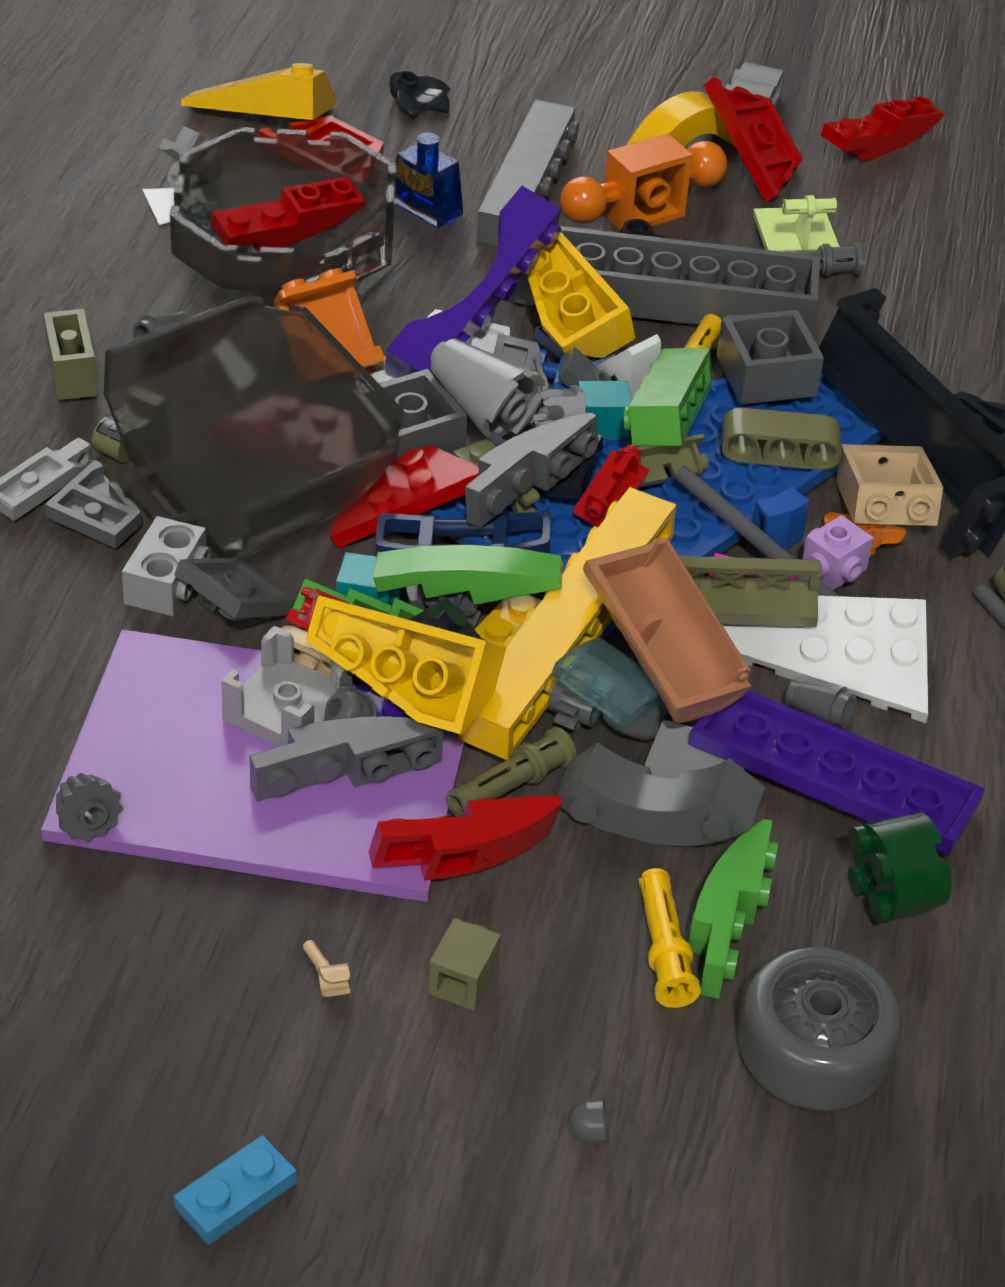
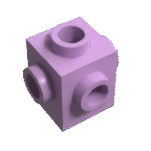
M841 515L825 526L812 530L807 535L803 543V560H820L819 579L829 588L835 590L847 581H854L863 571L867 570L874 537Z

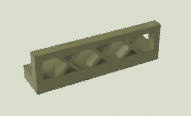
M679 556L721 624L817 627L820 560ZM699 573H713L714 576H712V577H701V576H699L698 574H699ZM745 574H757V575H759L760 577H758V578H745V577H743V575H745ZM791 575L809 576V580L789 579L787 577Z

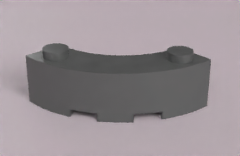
M597 742L569 762L556 796L560 795L562 801L561 808L570 813L575 820L588 823L601 830L655 845L695 846L723 841L751 829L765 786L730 758L712 767L681 771L679 778L652 775L649 767L629 761Z

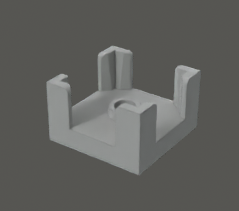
M273 626L261 641L262 666L244 685L239 682V671L234 668L221 680L222 720L278 747L287 745L288 729L325 721V707L329 698L339 687L352 688L353 673L345 670L333 660H331V677L295 662L293 635L279 627Z

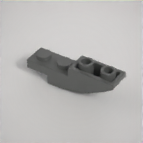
M589 412L543 424L507 440L479 458V476L465 486L467 522L481 528L494 516L500 514L521 493H526L531 486L534 485L547 491L562 478H565L586 458L591 457L597 450L599 442L597 415Z
M392 716L342 718L288 729L287 745L249 756L250 789L258 802L275 796H282L318 783L329 782L345 775L348 776L353 787L356 788L372 782H380L386 778L412 770L423 769L432 764L442 762L444 729L417 722L413 718Z

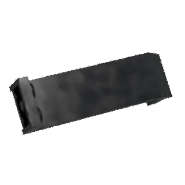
M877 288L840 298L836 304L839 309L819 346L824 357L821 373L895 446L923 448L943 485V492L961 509L940 548L950 558L967 551L974 553L978 549L989 558L1005 533V443L878 323L880 318L879 311L886 297Z

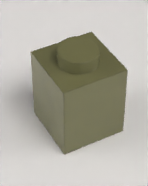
M454 918L429 962L428 994L475 1011L499 967L501 934L490 931L482 925L470 924Z

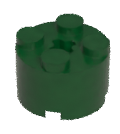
M922 812L905 814L851 827L849 830V840L853 850L855 866L848 869L849 885L854 895L864 896L870 907L872 917L877 923L932 911L949 901L951 894L948 859L939 861L935 844L943 843L936 826L927 815Z

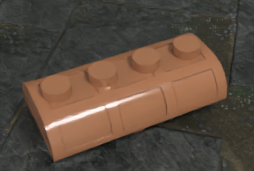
M659 538L654 543L586 560L583 567L586 577L603 601L612 620L623 634L644 673L649 677L666 705L674 722H688L721 711L740 699L750 689L751 685L748 682L749 674L751 673L750 668L668 539Z

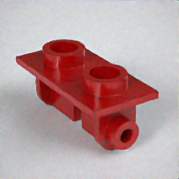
M634 445L620 448L618 452L612 450L574 507L572 513L599 527L605 520L611 503L615 500L619 501L629 487L637 490L650 469L641 465V451Z

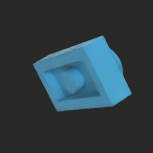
M261 1135L175 1194L174 1208L206 1244L210 1245L297 1183V1170Z

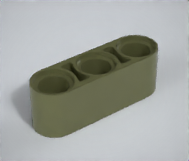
M735 408L728 411L722 420V452L729 460L739 463L828 470L839 464L842 458L841 425L836 419L827 415Z

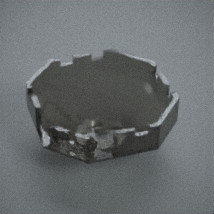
M236 128L181 153L179 161L180 173L176 177L174 188V206H171L169 215L171 254L221 289L271 291L278 293L282 290L281 286L287 282L296 279H304L305 283L320 279L319 275L337 268H341L343 273L354 270L357 277L354 282L355 284L392 265L397 164L346 132H330V141L308 140V130L277 129V139L255 138V128ZM342 177H349L365 199L364 207L333 227L283 248L261 247V253L259 254L252 244L238 247L224 245L210 224L212 212L280 200L282 188Z

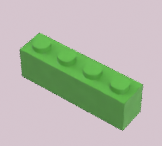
M710 348L661 350L655 362L651 363L647 376L642 378L640 388L634 392L630 405L626 406L624 410V427L626 431H631L632 445L682 446L713 386Z

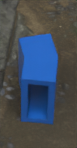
M790 487L776 496L756 500L752 522L783 549L787 550L803 540L810 500ZM754 547L761 557L765 556L756 547Z

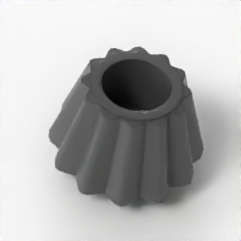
M79 773L77 776H69L67 782L60 784V791L56 794V814L59 819V828L68 831L71 839L81 837L87 842L94 836H105L108 828L118 824L117 815L124 809L119 803L121 793L112 788L109 781L92 774Z

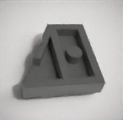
M96 460L90 463L45 504L46 518L113 548L121 545L142 525L141 511L132 500L124 496L123 489L116 481L110 482L104 475L103 465Z

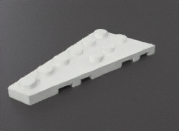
M818 596L817 627L722 624L748 666L752 667L753 663L775 669L776 675L791 680L846 686L849 693L870 700L871 706L886 711L888 707L911 713V719L927 723L926 600Z

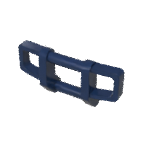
M548 511L498 514L481 528L467 522V518L436 519L435 515L382 513L378 516L376 552L420 546H435L436 536L493 535V542L490 546L519 548L550 554L551 513ZM542 530V537L537 540L508 545L509 532ZM389 532L419 533V541L415 546L387 542L386 537Z

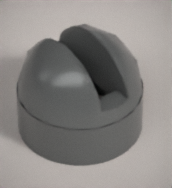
M604 1098L582 1101L573 1109L570 1115L569 1126L573 1135L580 1141L586 1143H604L609 1141L608 1113Z

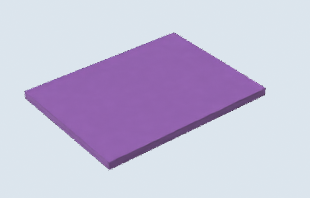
M121 630L60 784L67 782L69 776H77L79 773L92 774L109 781L112 788L121 793L119 803L124 809L117 815L118 824L108 828L105 836H94L88 842L84 841L81 837L71 839L68 831L59 828V819L56 814V794L60 791L59 784L41 828L42 841L428 902L433 880L424 881L420 865L372 868L368 851L378 821H389L396 818L405 820L426 819L449 815L450 809L447 805L446 795L449 790L454 789L456 786L466 742L459 740L458 733L447 730L443 731L442 762L432 764L426 768L412 770L386 778L380 782H372L356 788L353 787L348 776L345 775L329 782L318 783L282 796H275L257 802L250 789L249 756L277 748L278 746L222 720L221 680L234 668L239 671V682L244 685L262 666L261 650Z

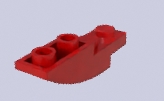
M915 96L909 100L893 99L891 102L875 104L872 115H865L863 118L857 119L842 118L840 121L824 123L820 136L842 151H849L865 161L886 155L918 139L940 122L944 113L933 107V102L925 97Z
M342 177L282 188L280 200L212 212L210 224L227 249L252 244L259 254L298 243L333 227L364 207L365 199L349 177Z
M530 795L522 798L503 799L482 798L479 800H468L461 817L440 816L437 818L408 820L396 818L389 821H378L368 851L372 868L420 865L424 881L466 875L497 866L524 853L550 834L562 805L560 795L540 797Z

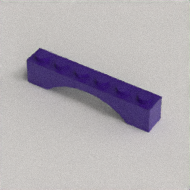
M522 185L500 211L497 233L499 249L493 265L483 281L466 298L451 308L427 318L408 322L386 349L385 370L397 378L425 369H429L432 373L430 357L434 348L439 343L447 342L450 339H458L471 345L472 336L479 327L485 329L491 322L498 303L501 300L506 302L512 296L517 287L519 277L523 273L529 274L534 269L539 260V253L545 245L551 247L557 240L561 232V227L558 225L561 209Z

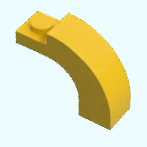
M698 91L681 93L664 101L643 120L627 143L629 145L669 133L685 147L696 137L712 133L735 146L731 137L726 133L724 124L708 94Z

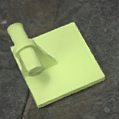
M805 195L804 199H783L782 208H757L753 210V217L765 250H817L819 246L829 243L831 247H840L827 216V213H836V198L815 199L814 195Z

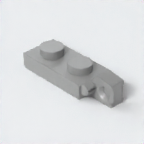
M78 437L60 450L52 451L46 447L0 477V512L15 521L64 488L92 463L90 444Z

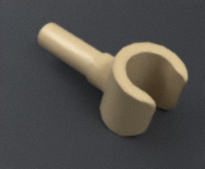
M313 940L306 941L303 944V949L318 972L322 996L332 997L350 994L348 964L329 965L328 960L325 959Z

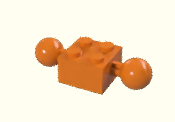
M669 133L607 151L603 184L586 176L570 180L562 189L560 206L564 215L577 224L592 223L603 214L619 230L623 228V224L631 219H642L649 222L652 226L684 217L689 182L694 186L702 188L717 184L726 173L727 158L722 148L710 141H699L686 149Z

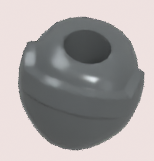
M345 686L339 687L329 698L324 713L325 721L378 716L376 705L370 695L361 690Z

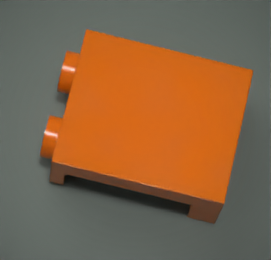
M341 268L322 273L319 275L320 279L305 283L304 279H296L287 282L281 286L282 290L278 292L274 300L304 391L375 371L385 361L381 345L374 346L354 287V282L357 279L354 270L343 273Z

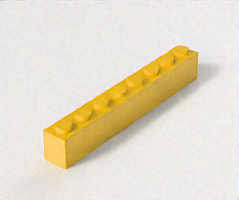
M629 487L619 501L615 500L611 503L605 520L599 527L594 526L591 529L579 553L574 552L570 556L565 571L562 574V588L546 591L544 599L537 607L532 606L528 610L523 626L516 635L511 634L507 637L503 647H506L494 694L465 734H459V740L505 760L510 759L515 748L521 744L548 707L549 697L556 682L560 678L568 680L612 620L609 611L583 571L586 560L654 543L659 538L670 541L674 533L676 504Z

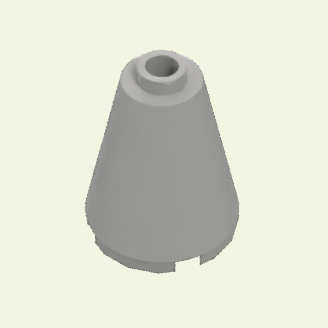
M450 339L447 342L439 343L431 354L432 373L466 412L467 416L485 438H488L494 444L506 442L502 436L506 435L509 431L517 435L531 420L541 403L543 396L537 393L539 384L545 387V380L542 375L532 369L458 339Z

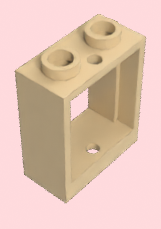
M841 444L842 458L838 464L836 484L854 523L938 525L943 485L922 447ZM881 457H886L887 461L885 463H878ZM898 491L904 492L903 496H895V493Z

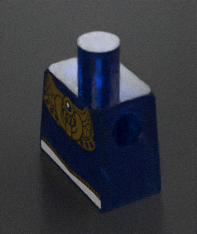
M426 132L418 135L416 144L397 154L388 200L434 227L440 228L463 215L460 168L456 159L439 150V137L434 133Z

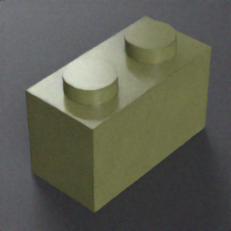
M84 309L43 313L47 353L57 400H76L83 397L98 396L95 356Z

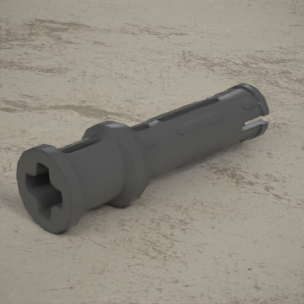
M854 242L852 246L831 247L829 243L819 246L817 250L780 251L820 256L819 275L823 277H830L832 273L852 272L854 276H859L863 272L864 253L860 242ZM837 258H848L846 261H836Z

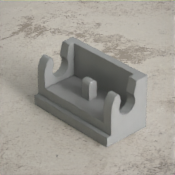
M570 385V389H546L539 392L543 396V404L549 406L548 411L551 414L545 412L534 414L533 427L535 428L566 417L584 414L586 392L578 385Z

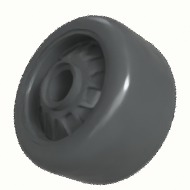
M803 947L789 950L767 962L755 974L747 989L739 1025L740 1052L753 1078L775 1098L794 1107L823 1112L843 1110L860 1104L871 1097L887 1079L894 1063L902 1033V1011L890 983L876 968L863 959L845 951L827 947Z

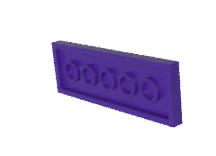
M750 690L725 709L701 717L692 728L688 743L724 760L730 758L738 766L748 769L752 773L762 775L869 822L922 812L934 823L943 843L935 844L936 850L949 856L979 807L985 791L983 787Z

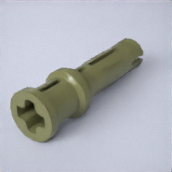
M552 727L546 730L543 738L532 744L522 743L517 746L512 753V758L483 772L461 786L449 790L446 795L447 805L456 817H461L468 800H479L482 798L498 799L524 783L538 784L553 769L568 767L569 762L576 758L577 755L575 745L568 733L562 728Z

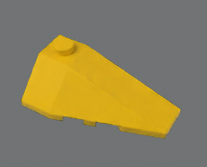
M295 63L290 68L194 91L181 99V106L314 120L336 105V96L324 70H315L313 65L308 63Z
M560 232L557 240L551 247L545 245L541 250L537 264L527 274L542 327L563 353L575 346L585 356L604 358L636 339L630 309Z
M319 595L305 640L342 668L352 672L372 687L371 689L382 697L388 698L415 721L461 735L465 734L494 694L506 647L485 640Z

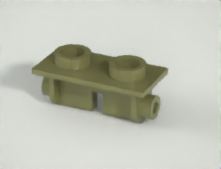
M687 435L682 446H636L641 451V465L650 469L639 488L666 482L668 477L664 469L665 467H669L673 480H676L675 474L683 466H687L697 476L701 475L703 470H707L709 467L706 454H699L698 451L705 435Z

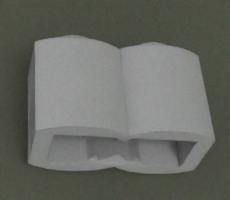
M744 62L741 69H735L731 85L727 84L725 88L732 90L736 86L742 87L754 95L759 94L771 99L775 107L782 93L785 70Z

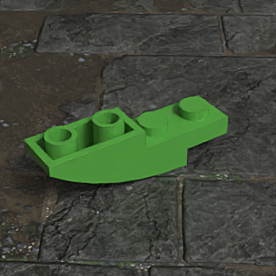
M762 819L730 845L717 861L698 898L688 944L692 947L693 953L706 955L700 995L720 998L723 979H734L739 950L729 948L730 940L740 941L743 925L754 924L757 906L767 908L772 878L763 877L764 869L773 871L778 842L769 840L772 826L771 820Z

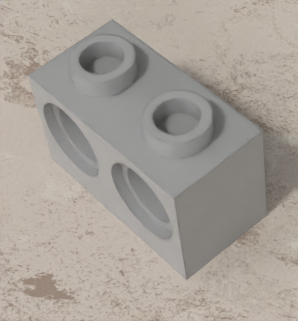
M156 516L122 570L124 604L174 617L183 600L188 601L194 589L191 584L183 582L174 575L180 559L211 558V548L206 547V528Z

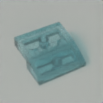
M602 638L586 641L555 662L551 673L552 677L624 728L640 714L647 717L663 702L641 666Z

